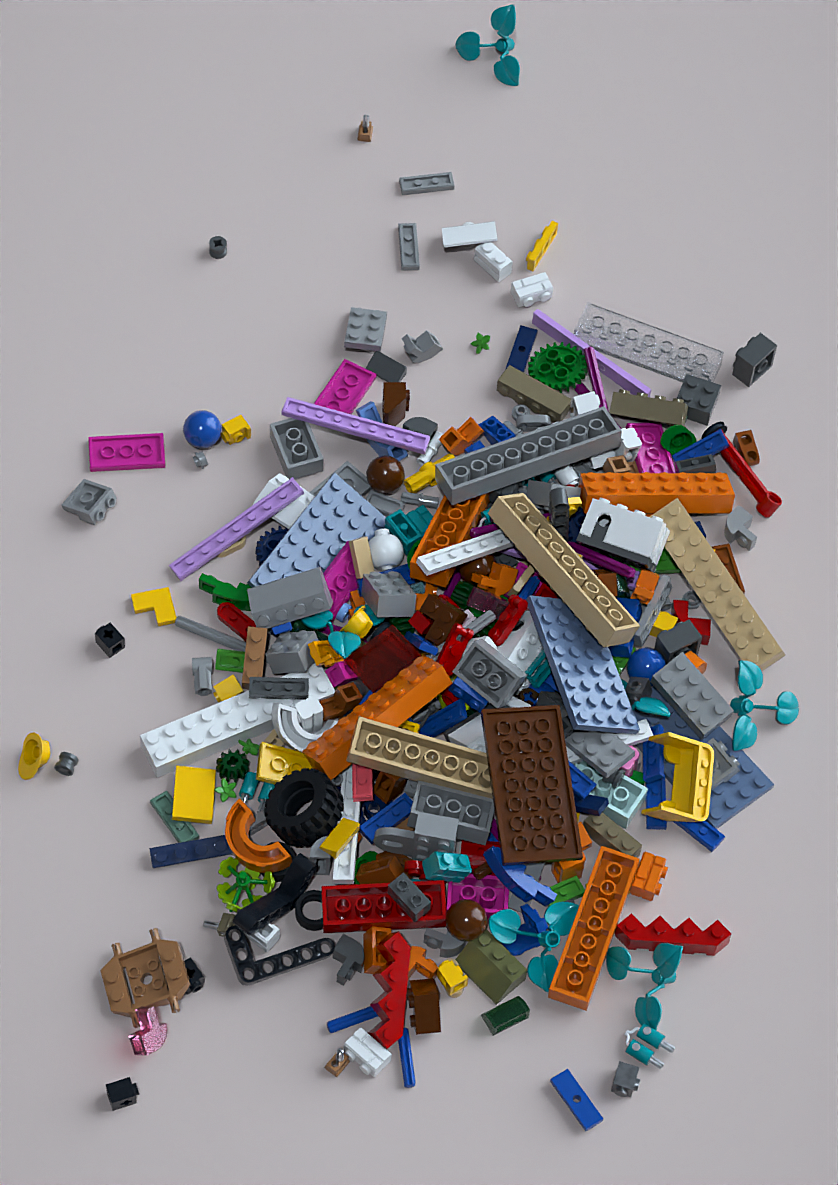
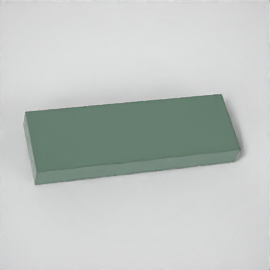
M168 791L150 800V804L178 843L199 839V834L190 822L172 820L173 798Z

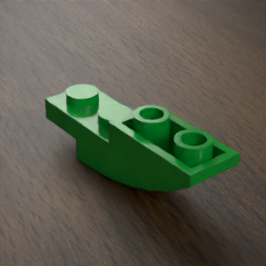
M201 574L199 589L212 594L213 603L220 605L224 602H230L240 610L251 611L247 589L252 587L249 584L240 582L237 588H235L232 584L219 581L212 575Z

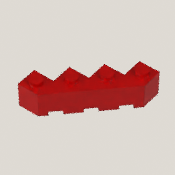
M632 913L622 920L615 930V937L628 950L649 949V951H654L657 945L670 943L683 946L682 954L705 953L709 956H715L727 946L732 935L719 920H716L706 930L702 931L690 918L673 929L659 916L645 927Z
M399 931L390 933L376 945V948L387 963L375 972L373 976L385 992L370 1004L382 1021L370 1030L368 1034L385 1049H388L403 1036L411 947Z

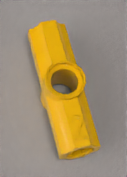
M449 453L434 463L431 461L425 463L417 473L404 480L403 484L406 490L410 493H417L428 485L431 487L437 485L438 483L435 480V464L455 458L454 455Z

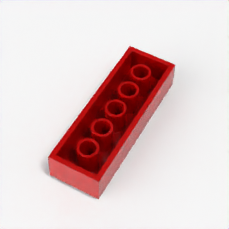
M444 880L413 882L431 901L430 910L416 922L388 894V885L390 883L321 886L323 933L367 931L372 926L391 928V930L446 927L445 920L447 914Z

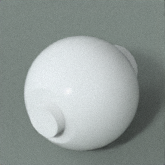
M389 529L376 530L374 532L375 537L369 541L373 567L382 571L397 567L404 556V548L401 541L395 535L390 534Z

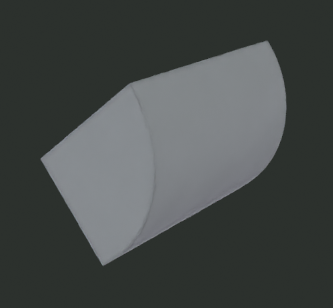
M328 836L318 839L311 848L310 860L317 865L314 875H330V855L319 848Z

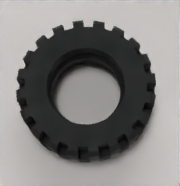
M303 768L301 771H292L290 775L286 774L280 782L274 785L275 788L270 790L268 794L269 798L266 799V808H264L266 822L286 844L294 847L312 846V843H315L318 839L329 836L331 830L341 820V812L344 809L343 795L329 777L318 769ZM313 800L305 811L296 815L302 805Z

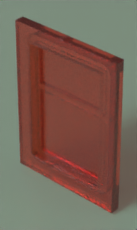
M391 625L344 659V662L375 693L386 682L394 679L401 670L409 667L416 658L422 655L394 625Z

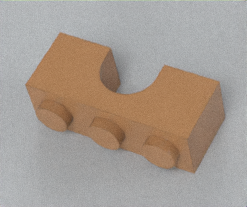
M248 626L242 689L249 690L250 677H263L268 628Z

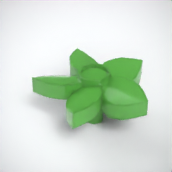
M478 332L476 335L477 340L470 343L477 347L476 354H479L482 348L489 350L487 343L490 341L489 335L483 336Z
M250 738L246 742L239 739L238 743L244 746L242 751H245V754L257 755L260 747L258 744L252 743Z
M222 778V787H216L214 791L221 793L220 799L222 802L226 801L228 797L236 798V793L233 791L236 783L228 784Z

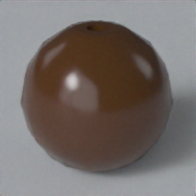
M384 455L370 462L366 471V478L374 491L381 494H390L402 486L405 473L402 464L396 458Z
M489 554L458 565L459 574L465 582L477 586L478 583L471 581L472 574L489 576L492 563L497 562L493 554Z
M462 899L453 903L446 912V928L454 938L460 941H472L479 938L487 927L488 921L485 909L478 902L471 899Z

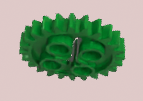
M554 342L552 347L546 344V349L540 347V352H534L535 357L531 356V362H528L529 376L552 389L559 390L560 393H562V389L569 392V387L575 389V383L581 384V379H585V374L587 373L585 355H582V350L577 351V346L571 348L570 343L564 346L563 342L560 343V346H557L556 342Z

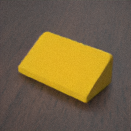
M342 818L319 848L336 859L357 834L360 824Z

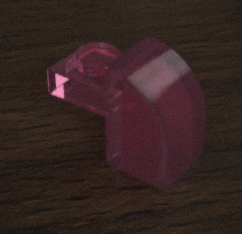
M473 586L466 604L483 612L491 610L495 614L496 619H499L500 614L504 612L509 602L496 594Z
M141 1006L135 1009L141 1029L129 1035L134 1055H149L157 1051L164 1044L167 1037V1024L158 1022V1015L154 1007Z

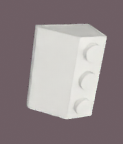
M279 473L269 480L253 505L289 479ZM303 489V495L271 518L289 529L315 496Z

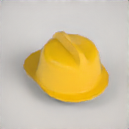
M365 605L355 612L339 632H351L357 634L360 639L368 634L373 623L364 612Z
M35 732L29 733L26 736L19 760L18 771L20 777L24 780L34 777L38 768L47 763L50 758L49 742L42 740L39 734Z

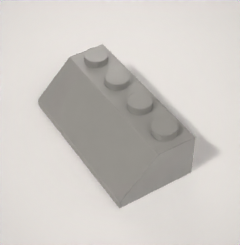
M321 567L247 589L251 614L256 627L271 628L330 610L333 604V599Z

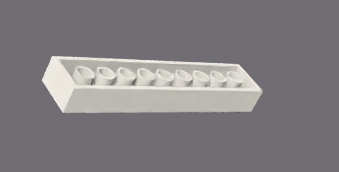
M315 663L306 672L289 673L280 677L309 678L308 698L314 695L318 701L332 697L335 693V689L323 667L316 666ZM248 690L140 735L141 748L158 778L175 771L176 765H190L238 745L239 739L245 742L249 738L252 739L273 730V703L295 708L296 703L302 700L306 701V699L249 698Z

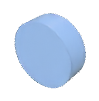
M344 603L339 609L336 619L340 622H345L348 618V611L352 609V606Z

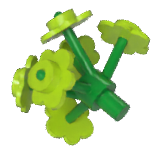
M228 857L220 863L218 873L225 878L232 873L236 877V883L230 886L229 883L224 882L217 885L216 889L218 898L222 899V903L227 904L226 909L229 912L237 913V910H241L263 897L251 894L250 890L254 889L256 884H263L264 892L268 894L274 887L275 879L271 871L265 872L263 880L259 878L260 872H255L248 868L237 873L238 859ZM241 890H245L248 898L242 901L243 907L241 908L236 903Z

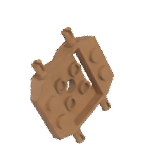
M157 928L149 930L152 943L126 953H122L120 943H115V945L113 943L111 947L114 956L100 970L111 1011L114 1014L131 1017L134 1028L142 1025L139 1015L147 1013L154 1007L170 1004L172 1013L179 1012L178 1001L181 1000L190 986L179 943L177 941L161 940ZM124 968H126L135 1004H132L125 975L123 972ZM151 975L152 981L149 984H143L144 978Z

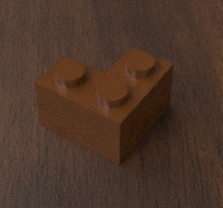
M428 594L420 608L421 612L434 620L425 637L438 646L446 641L452 626L455 623L463 625L468 614L435 594Z
M434 978L409 980L410 988H407L406 996L407 1001L409 1000V1008H413V1015H410L411 1028L414 1027L416 1035L441 1032L439 993Z

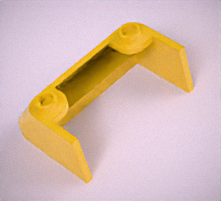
M671 732L650 736L648 741L664 745V758L667 762L675 764L671 801H662L657 807L643 809L641 814L665 821H705L708 818L714 763L713 748L709 744Z

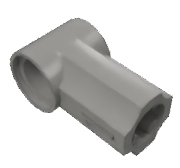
M211 657L192 658L195 694L207 696L212 693Z

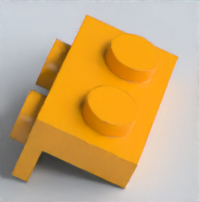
M328 640L313 641L308 644L310 655L314 659L316 666L325 665V667H330L337 662L346 661L331 647Z

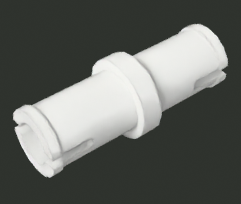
M435 432V435L428 444L425 455L421 454L416 461L420 466L429 462L433 455L438 453V448L442 444L439 440L443 435L441 432Z

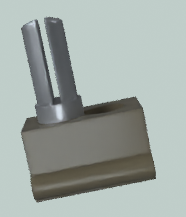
M223 913L220 923L205 920L203 926L215 929L219 936L224 937L226 930L231 926H235L232 923L235 915Z

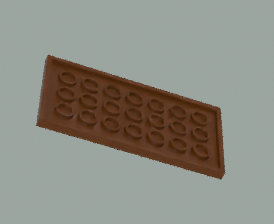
M560 705L482 709L480 713L502 865L582 860L583 853Z

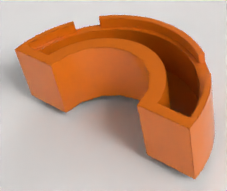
M239 798L229 810L225 826L226 840L234 857L244 867L260 873H265L266 871L273 873L289 867L292 863V858L278 841L271 845L261 846L249 840L248 833L251 825L255 822L253 812Z

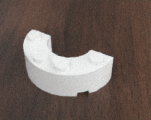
M595 391L578 395L571 399L570 407H573L574 413H570V417L599 408L600 399L595 394ZM611 449L587 458L588 461L586 463L591 469L603 467L607 458L615 457L614 450Z
M273 703L272 723L278 737L285 745L299 752H302L309 743L316 741L326 730L331 729L338 723V721L328 719L321 730L308 733L299 725L297 719L298 709L278 703Z

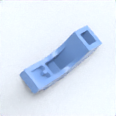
M370 401L356 409L359 417L383 423L374 402ZM366 439L379 456L388 455L396 458L398 461L408 456L406 449Z

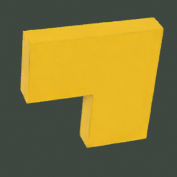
M169 587L131 594L135 614L154 610L158 626L175 623L176 614Z

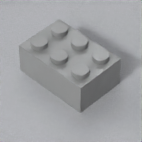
M289 418L270 424V438L285 476L288 479L292 477L297 479L323 471V456L308 422Z
M391 571L388 574H381L379 572L363 574L361 596H363L376 617H412L414 615L416 594L400 573Z
M483 639L475 640L452 671L496 708L506 706L527 677L526 673Z

